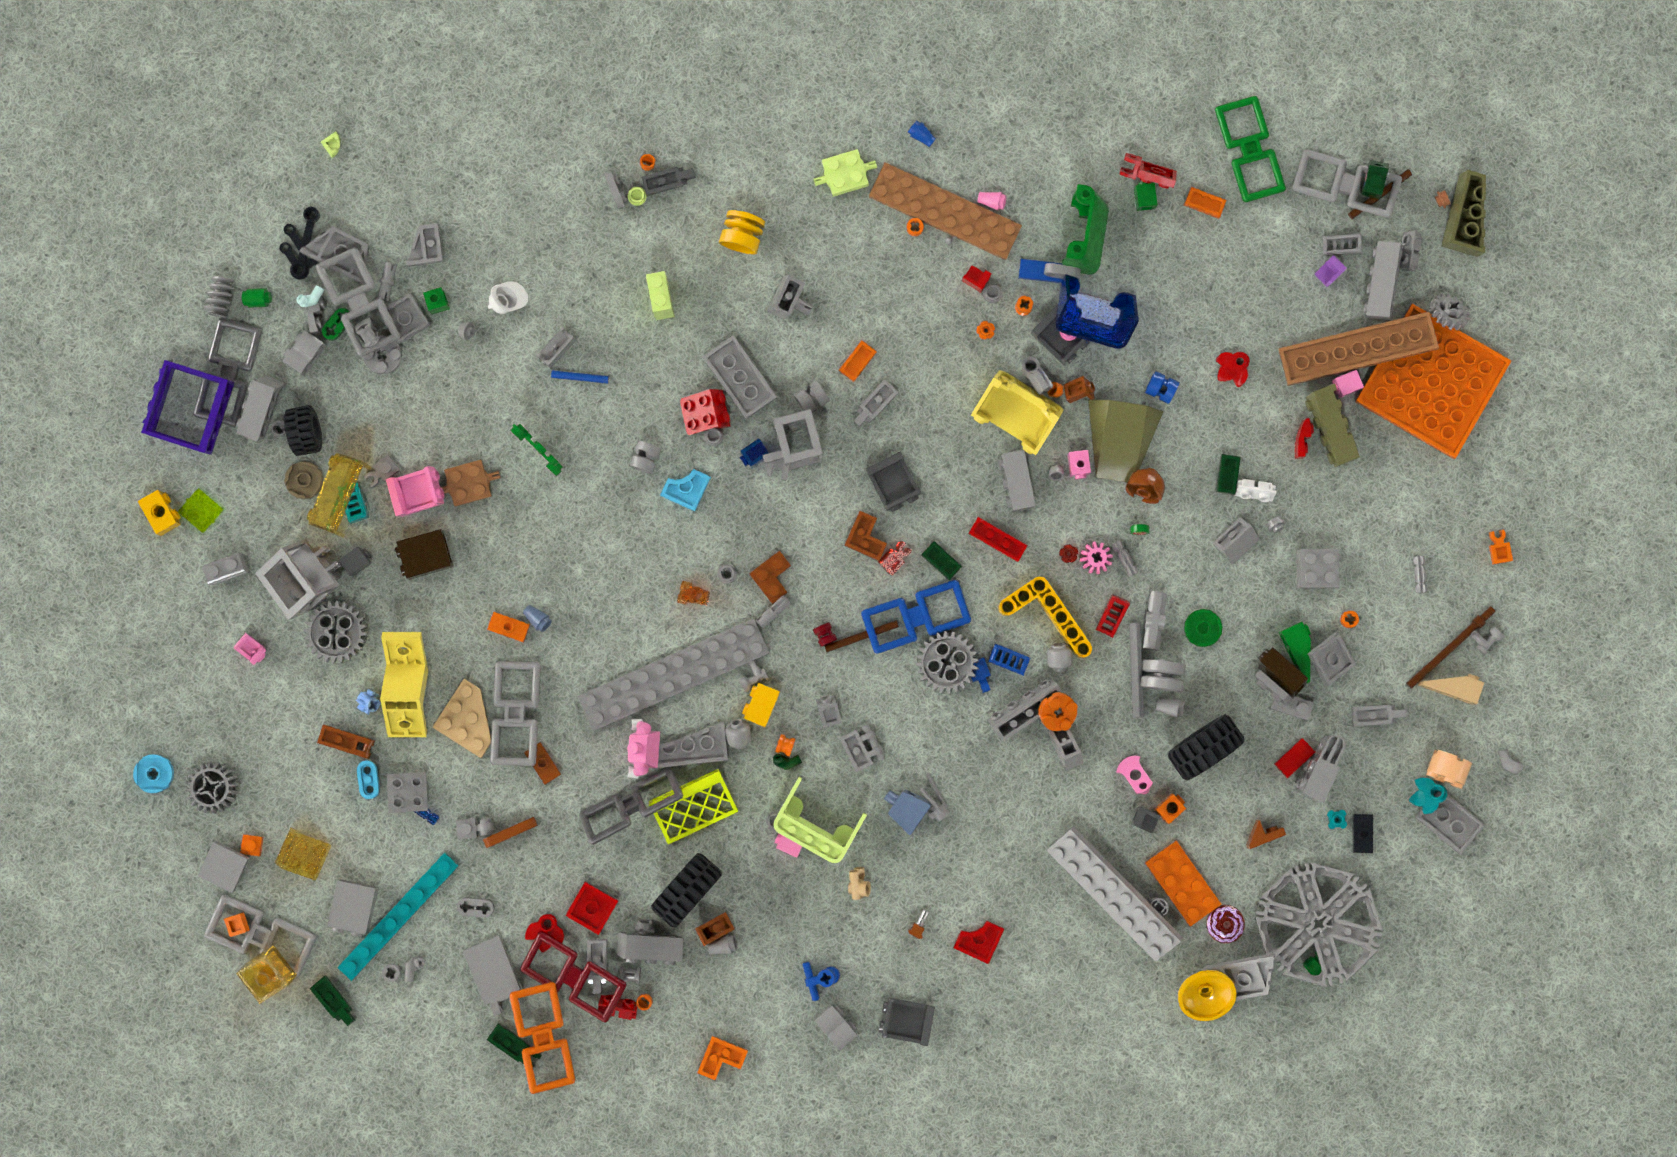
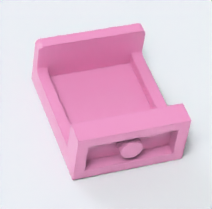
M427 466L417 472L398 478L391 477L386 479L395 516L404 517L444 504L443 499L445 495L439 485L438 480L440 477L435 467Z

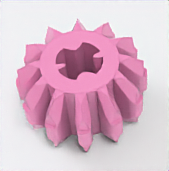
M1096 542L1092 543V548L1087 544L1085 546L1087 551H1081V554L1086 557L1080 558V562H1087L1083 565V569L1090 566V574L1094 568L1097 575L1100 574V568L1106 572L1107 567L1105 565L1111 566L1112 564L1107 559L1112 558L1113 555H1106L1110 548L1107 547L1103 550L1104 543H1100L1098 548ZM1097 553L1099 554L1098 558L1101 559V561L1098 560L1095 563L1092 554L1094 556Z

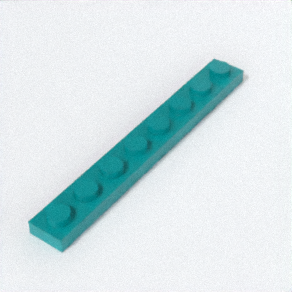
M444 853L337 968L352 981L459 865Z

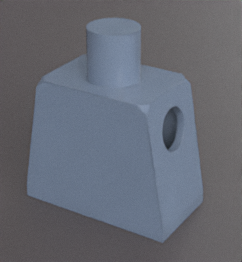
M906 789L900 796L890 790L884 798L885 801L893 805L888 814L909 835L914 832L932 806L927 799Z

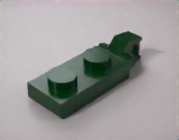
M326 975L309 988L333 1019L335 1018L337 1021L342 1019L347 1026L355 1021V1018L350 1014V1011H352L350 1004Z

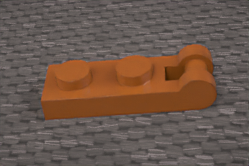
M323 724L317 743L370 759L371 753L369 752L371 746H374L375 740ZM359 742L364 743L362 750L357 749Z

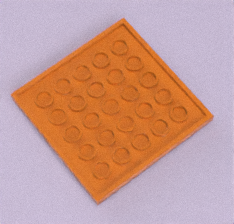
M1412 303L1403 318L1425 313L1426 311ZM1430 314L1439 349L1377 364L1355 402L1447 456L1456 459L1510 365L1511 360L1465 333L1456 330L1454 327L1452 330L1448 326L1442 327L1441 323L1436 322L1437 318L1432 317V314Z

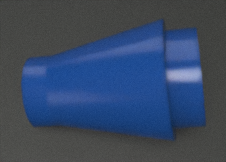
M918 120L908 130L910 137L928 147L936 139L923 122L920 123Z

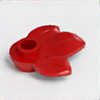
M1224 352L1215 359L1221 365L1217 375L1218 381H1230L1233 379L1237 387L1242 386L1248 378L1247 367L1250 363L1249 356L1246 353L1236 352L1232 354ZM1237 358H1243L1244 363L1238 365L1236 363Z
M544 914L539 918L538 922L528 926L525 939L534 940L537 934L542 931L563 943L564 932L557 926V919L554 915ZM545 920L551 921L550 927L544 925ZM543 941L539 950L544 953L551 946Z

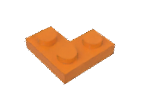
M712 1036L697 1073L716 1080L722 1062L741 1069L748 1050Z

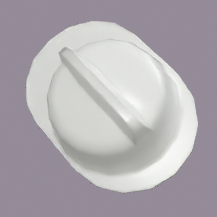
M508 281L495 285L491 289L488 309H493L499 314L515 311L526 306L528 294L524 287L517 282Z

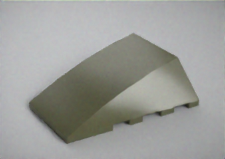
M1088 400L1096 478L1127 483L1131 475L1140 469L1163 411L1146 405L1114 400Z

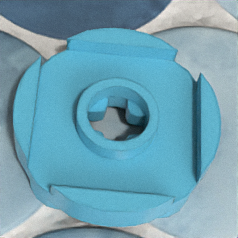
M155 754L147 755L134 767L133 778L135 783L144 792L159 793L170 787L174 778V769L167 758ZM153 768L158 772L156 779L149 776V772H152Z

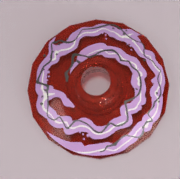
M1221 905L1209 913L1206 927L1209 935L1214 940L1220 943H1231L1241 937L1245 928V921L1237 908L1230 905ZM1225 921H1229L1230 926L1228 928H1224L1223 926Z

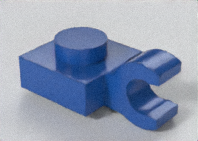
M985 658L978 659V663H974V666L978 667L979 670H973L972 673L976 677H971L972 682L978 681L982 693L991 690L986 680L991 674Z

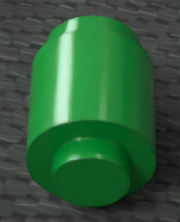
M252 288L242 292V303L249 308L268 307L269 303L272 302L271 292H268L267 288Z

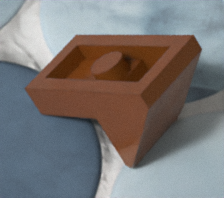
M1256 820L1246 844L1247 849L1255 848L1285 836L1286 832L1283 827L1278 828L1275 825L1267 828V833H1265L1260 820Z
M725 912L699 925L695 930L703 946L731 932L734 930V927Z

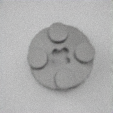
M383 335L379 336L380 340L385 338ZM395 341L364 355L363 358L366 366L372 372L389 374L399 367L402 352L400 346ZM380 351H387V358L385 360L383 358L378 359Z

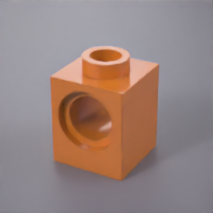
M1170 794L1154 810L1158 815L1162 816L1161 818L1166 824H1170L1186 810L1184 806L1185 801L1178 794L1176 796ZM1170 802L1176 805V810L1173 813L1167 811V805Z

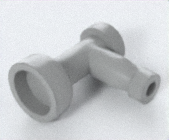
M1495 627L1490 629V636L1486 640L1476 630L1470 635L1479 644L1476 648L1483 655L1488 653L1487 650L1496 640L1501 641L1505 637Z
M755 660L748 663L754 676L749 679L746 677L739 679L746 693L752 689V685L764 679H769L764 669L760 670Z

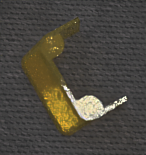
M336 453L329 459L328 466L330 467L315 505L308 512L307 520H309V525L344 538L345 534L338 531L339 525L362 468L371 470V466L361 460Z

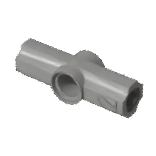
M1150 591L1148 610L1144 617L1146 622L1143 625L1145 631L1142 648L1159 651L1161 633L1164 630L1166 620L1164 612L1167 593Z

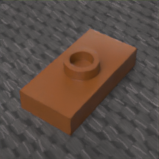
M539 742L537 744L536 764L533 768L544 785L560 776L561 773L543 744ZM529 750L524 752L527 758L529 756Z

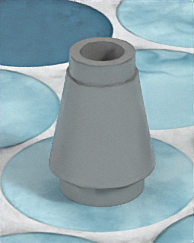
M1158 699L1156 710L1175 718L1178 716L1182 717L1185 702L1180 701L1181 699Z
M726 935L707 944L709 954H733V951H737L735 936Z

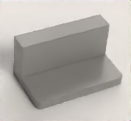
M1239 518L1213 542V545L1226 556L1231 564H1234L1259 540V537L1249 523Z

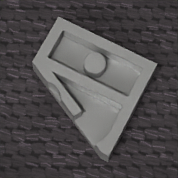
M438 223L418 226L409 259L406 261L407 267L444 262Z

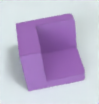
M1333 255L1315 273V276L1328 287L1347 268Z

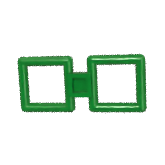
M1251 96L1217 106L1215 113L1226 148L1240 147L1242 157L1232 160L1231 164L1243 202H1250L1284 192L1286 186L1275 151L1273 149L1262 151L1259 142L1269 137V131L1258 97ZM1252 104L1261 133L1232 141L1223 112ZM1269 157L1277 186L1249 194L1240 165Z

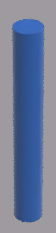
M554 370L551 372V378L606 384L609 382V376Z

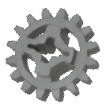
M1443 293L1440 296L1436 295L1429 304V311L1433 313L1431 316L1437 318L1436 322L1441 323L1442 327L1448 326L1450 330L1454 327L1456 330H1459V328L1463 329L1470 320V317H1468L1470 312L1466 311L1468 307L1463 306V301H1459L1457 297L1451 298L1450 294H1447V296Z

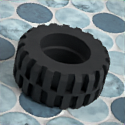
M1224 714L1181 741L1168 752V758L1184 780H1190L1239 748L1244 743V736L1231 717Z
M697 853L651 905L652 910L668 925L676 928L722 876L721 870L703 854Z

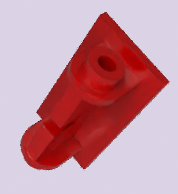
M601 995L598 1003L599 1011L604 1013L613 995ZM620 999L611 1016L614 1017L615 1011H619L618 1018L636 1019L638 1009L636 1002L632 999Z

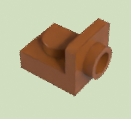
M1084 376L1063 384L1066 400L1069 403L1086 396L1090 400L1095 399V386L1092 381L1087 380Z

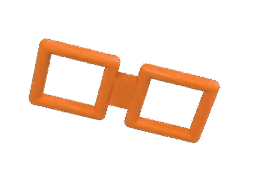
M549 982L511 992L510 1001L517 1034L521 1038L532 1035L534 1043L533 1047L522 1050L530 1093L536 1094L575 1083L576 1079L568 1041L566 1039L554 1041L552 1030L561 1028L564 1025L555 983ZM549 991L555 1021L524 1028L518 999ZM561 1047L567 1077L536 1085L530 1055Z

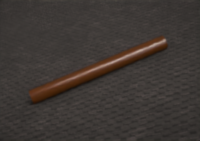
M1409 169L1399 175L1402 177L1401 183L1412 176ZM1392 181L1384 186L1381 198L1391 191ZM1370 197L1363 203L1373 205L1380 199ZM1353 209L1348 213V216L1353 220L1363 211Z
M897 620L875 627L874 630L876 635L899 626ZM867 631L824 645L826 652H830L867 639L869 636Z

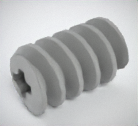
M213 276L211 280L215 284H210L209 287L214 291H208L207 295L211 298H207L205 302L209 306H204L203 309L209 315L226 319L227 317L222 312L229 311L224 305L231 303L226 297L233 296L228 290H234L230 283L235 281L225 277Z

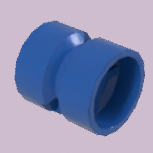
M1155 371L1145 393L1152 397L1159 396V400L1169 404L1180 382L1172 378L1166 379L1164 374ZM1163 385L1167 387L1165 392L1161 390Z

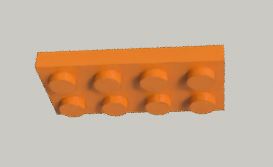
M1176 840L1144 862L1190 927L1222 905Z

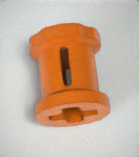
M1027 296L1018 298L1015 305L1016 312L1021 316L1028 315L1032 310L1033 300ZM1021 302H1023V304H1028L1027 309H1025L1024 307H1020Z

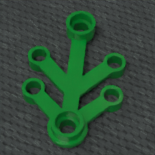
M513 424V428L510 431L520 441L525 438L549 462L546 467L557 477L562 472L563 466L551 454L546 456L544 453L547 450L539 442H533L531 440L532 435L521 424L518 426Z

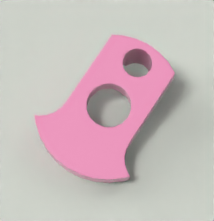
M1127 757L1119 764L1116 773L1124 775L1136 794H1147L1153 782L1139 763L1141 757ZM1138 770L1141 773V777L1138 780L1131 779L1130 773L1132 771ZM1141 785H1147L1145 789L1140 788Z

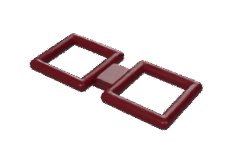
M539 932L520 967V971L540 984L552 982L529 968L544 941L568 956L555 982L557 992L560 991L563 983L573 988L569 996L571 1003L600 1021L608 1022L627 986L626 982L592 961L587 962L584 969L574 965L578 956L577 952L546 933ZM591 971L617 986L604 1013L578 998Z

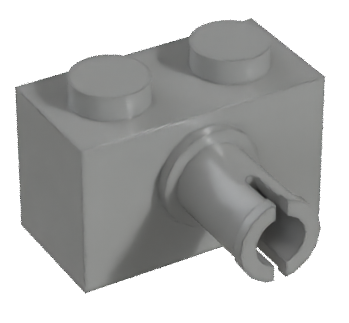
M789 274L784 276L767 312L783 320L790 317L793 309L808 316L812 311L810 309H813V305L799 298L805 283Z

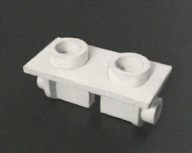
M1244 478L1237 480L1238 488L1235 496L1243 499H1258L1261 502H1272L1276 495V486L1272 485V483L1258 481V486L1254 487L1255 480Z

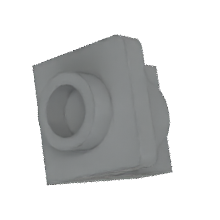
M825 695L816 700L823 728L842 723L834 695Z

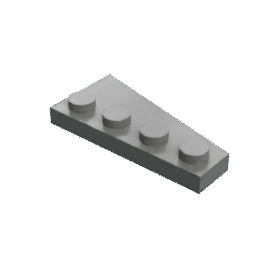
M724 722L659 746L658 768L728 761Z

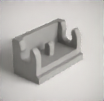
M562 327L537 354V357L551 369L576 340Z

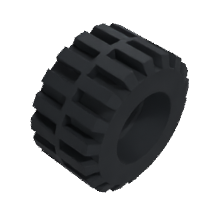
M306 405L286 409L284 428L289 447L294 455L301 456L320 452L322 448V432L318 416L313 407Z

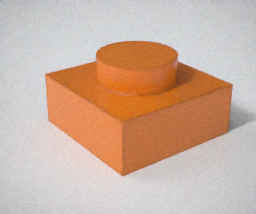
M243 834L240 853L261 856L264 837Z
M244 912L224 919L230 937L250 931Z

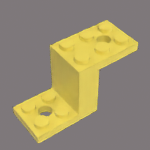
M382 632L381 639L386 669L380 700L388 737H427L423 701L428 667L422 633Z

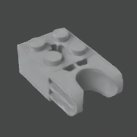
M1332 735L1321 738L1311 760L1308 759L1304 765L1303 770H1305L1303 777H1299L1295 784L1297 788L1296 793L1317 803L1325 802L1340 770L1337 764L1346 747V742L1341 736Z

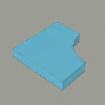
M693 469L683 479L674 480L668 478L660 496L695 512L711 477Z

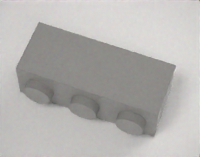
M1020 450L1001 454L998 465L1000 471L1004 472L1005 478H1002L1003 489L1008 491V497H1005L1007 508H1011L1012 512L1034 508L1036 505L1025 451Z

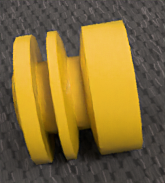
M727 211L726 217L728 219L725 220L724 225L730 229L722 230L719 244L737 252L757 254L760 240L753 235L760 236L763 234V230L760 228L765 227V221L748 212Z

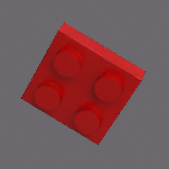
M585 881L565 916L599 935L619 901Z

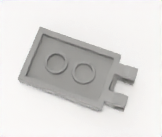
M499 935L463 950L484 1005L490 1003L494 1016L503 1012L500 1005L501 1001L508 998L510 1001V993L521 990Z

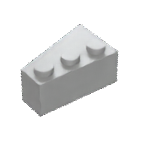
M267 375L251 381L248 386V398L244 400L242 409H244L243 414L239 417L236 424L238 427L236 433L257 442L264 439L273 418L274 406L280 402V399L277 398L281 388H286L287 383Z
M618 932L616 955L630 963H638V959L645 960V963L656 964L657 960L664 961V964L675 965L676 961L682 962L684 938Z

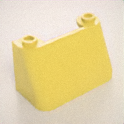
M999 370L971 416L980 424L989 422L995 424L1021 440L1022 449L1026 453L1036 455L1064 409L1046 396H1039L1036 390L1012 375Z

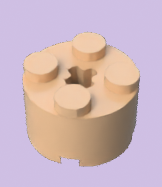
M1434 750L1426 775L1440 783L1447 782L1453 787L1462 789L1472 763L1466 759L1461 761L1460 758H1457L1458 756L1451 753Z

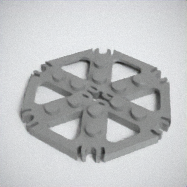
M1310 862L1312 866L1311 871L1308 863H1305L1306 870L1304 872L1299 871L1298 866H1295V875L1292 868H1290L1260 898V900L1264 901H1259L1258 905L1263 906L1265 910L1263 912L1256 911V915L1264 918L1255 916L1264 950L1266 954L1275 953L1274 963L1279 962L1281 964V967L1277 970L1279 973L1284 968H1287L1282 973L1283 976L1327 987L1325 979H1328L1329 986L1333 987L1332 979L1337 978L1341 985L1343 984L1342 975L1347 982L1378 952L1377 949L1373 948H1379L1380 944L1375 943L1373 939L1375 937L1382 938V934L1374 931L1383 933L1370 888L1363 893L1367 888V884L1365 883L1362 887L1356 885L1360 880L1359 877H1355L1352 882L1350 880L1355 876L1353 873ZM1319 875L1339 879L1343 883V887L1324 905L1316 882V878ZM1288 883H1294L1297 886L1303 909L1277 903L1274 898ZM1362 901L1366 904L1371 924L1366 927L1340 920V918L1356 902ZM1326 917V919L1322 923L1323 928L1321 929L1320 927H1318L1317 929H1314V921L1316 920L1319 922ZM1270 923L1298 929V931L1279 949H1275L1271 945L1267 926ZM1334 940L1360 946L1363 949V955L1351 967L1344 968L1341 965ZM1313 944L1322 970L1317 976L1297 971L1294 968V963Z

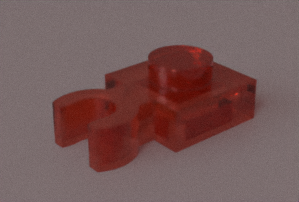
M903 541L897 543L896 550L890 548L878 561L891 576L905 563L902 558L908 556L912 551L910 548H905L903 551V547L906 545Z

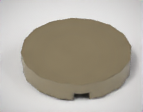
M300 461L290 466L285 473L284 479L289 493L299 499L313 498L320 492L324 481L318 466L307 461Z

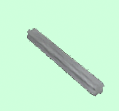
M1130 623L1132 712L1134 718L1144 717L1143 687H1140L1141 677H1143L1141 624Z

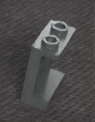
M1057 304L1031 331V335L1064 365L1066 362L1070 364L1077 357L1075 353L1080 348L1084 350L1090 343L1088 339L1091 335L1089 333L1086 334L1078 326V336L1072 341L1064 340L1060 336V327L1065 322H1075ZM1070 328L1065 330L1066 334H1072V330Z
M901 451L866 468V472L886 511L891 509L894 512L902 507V503L906 501L912 503L919 499L918 495L921 494V491L918 489Z
M888 997V1002L884 1001L882 1013H885V1019L880 1021L879 1026L882 1038H892L928 1046L935 1006Z

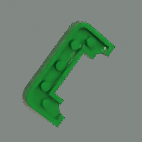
M1077 184L1072 197L1071 207H1075L1078 210L1079 218L1088 219L1084 241H1073L1068 245L1066 256L1062 259L1061 265L1077 267L1081 269V274L1092 275L1100 267L1109 207L1090 186Z

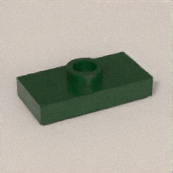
M1221 454L1216 492L1236 494L1241 457Z
M935 541L921 554L926 561L949 581L962 567Z

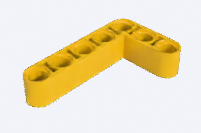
M1044 577L1034 578L999 603V612L1003 616H1010L1034 599H1037L1068 646L1072 649V652L1078 658H1085L1091 654L1092 646ZM1035 581H1041L1044 584L1042 591L1035 589ZM1021 591L1028 594V600L1025 602L1020 601L1018 598V594ZM1046 597H1052L1055 600L1054 606L1049 607L1045 604ZM1003 603H1011L1012 611L1005 612L1002 608ZM1059 612L1063 613L1066 617L1063 623L1056 620V614ZM1069 628H1073L1076 631L1074 639L1067 636ZM1080 644H1084L1087 647L1085 655L1078 652Z

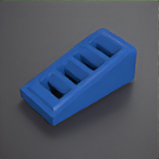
M994 644L988 662L1024 676L1030 658ZM1000 650L1002 651V654L1000 656L999 661H997L995 659L997 657L998 651ZM1008 653L1009 657L1007 659L1006 664H1004L1002 662L1004 660L1005 654ZM1016 656L1013 667L1009 666L1012 657ZM1021 658L1023 659V663L1019 670L1016 668Z

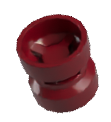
M830 622L813 629L814 634L818 636L820 647L838 640L831 631L832 626Z

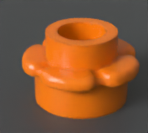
M983 321L977 326L976 332L983 340L991 339L995 334V327L992 323Z

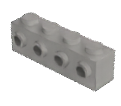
M1378 241L1377 247L1374 246L1373 258H1375V262L1370 267L1372 281L1367 286L1369 300L1364 305V313H1366L1370 320L1392 321L1403 252L1401 243Z
M1052 679L1044 680L1036 689L1025 692L1019 700L1012 701L1002 711L993 713L987 721L996 736L1003 742L1039 718V706L1046 697L1048 699L1050 696H1053V693L1062 691Z

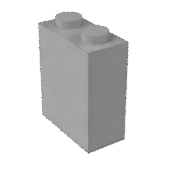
M337 880L327 927H332V931L344 933V930L351 931V935L358 937L368 934L379 887Z

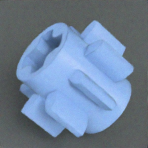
M370 689L367 692H360L356 699L359 704L357 708L368 715L370 712H376L381 704L378 700L380 695Z

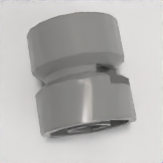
M817 381L808 385L806 391L802 389L794 395L802 410L811 409L812 413L816 411V406L821 407L830 401Z
M638 441L634 450L636 455L632 456L629 466L644 473L652 474L656 465L654 460L658 459L661 448L647 442Z

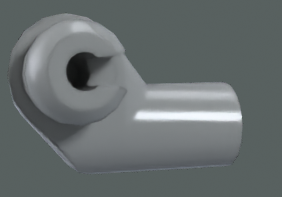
M1508 749L1498 751L1503 769L1513 774H1518L1523 770L1521 762L1510 759Z
M415 956L405 964L404 982H414V972L423 967L425 963L421 956Z

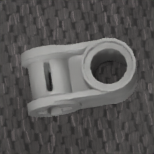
M370 316L353 325L355 332L363 341L365 347H371L380 340L377 332L378 329L374 326Z

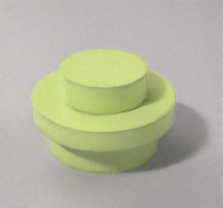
M633 187L629 190L628 200L632 205L640 206L645 203L647 196L643 188Z

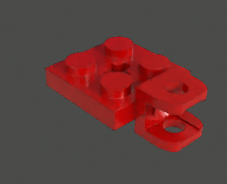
M1125 154L1124 160L1135 165L1133 170L1121 167L1120 175L1134 180L1138 177L1145 183L1155 182L1158 183V186L1169 189V187L1174 188L1177 175L1176 170L1143 161L1142 157L1137 155Z

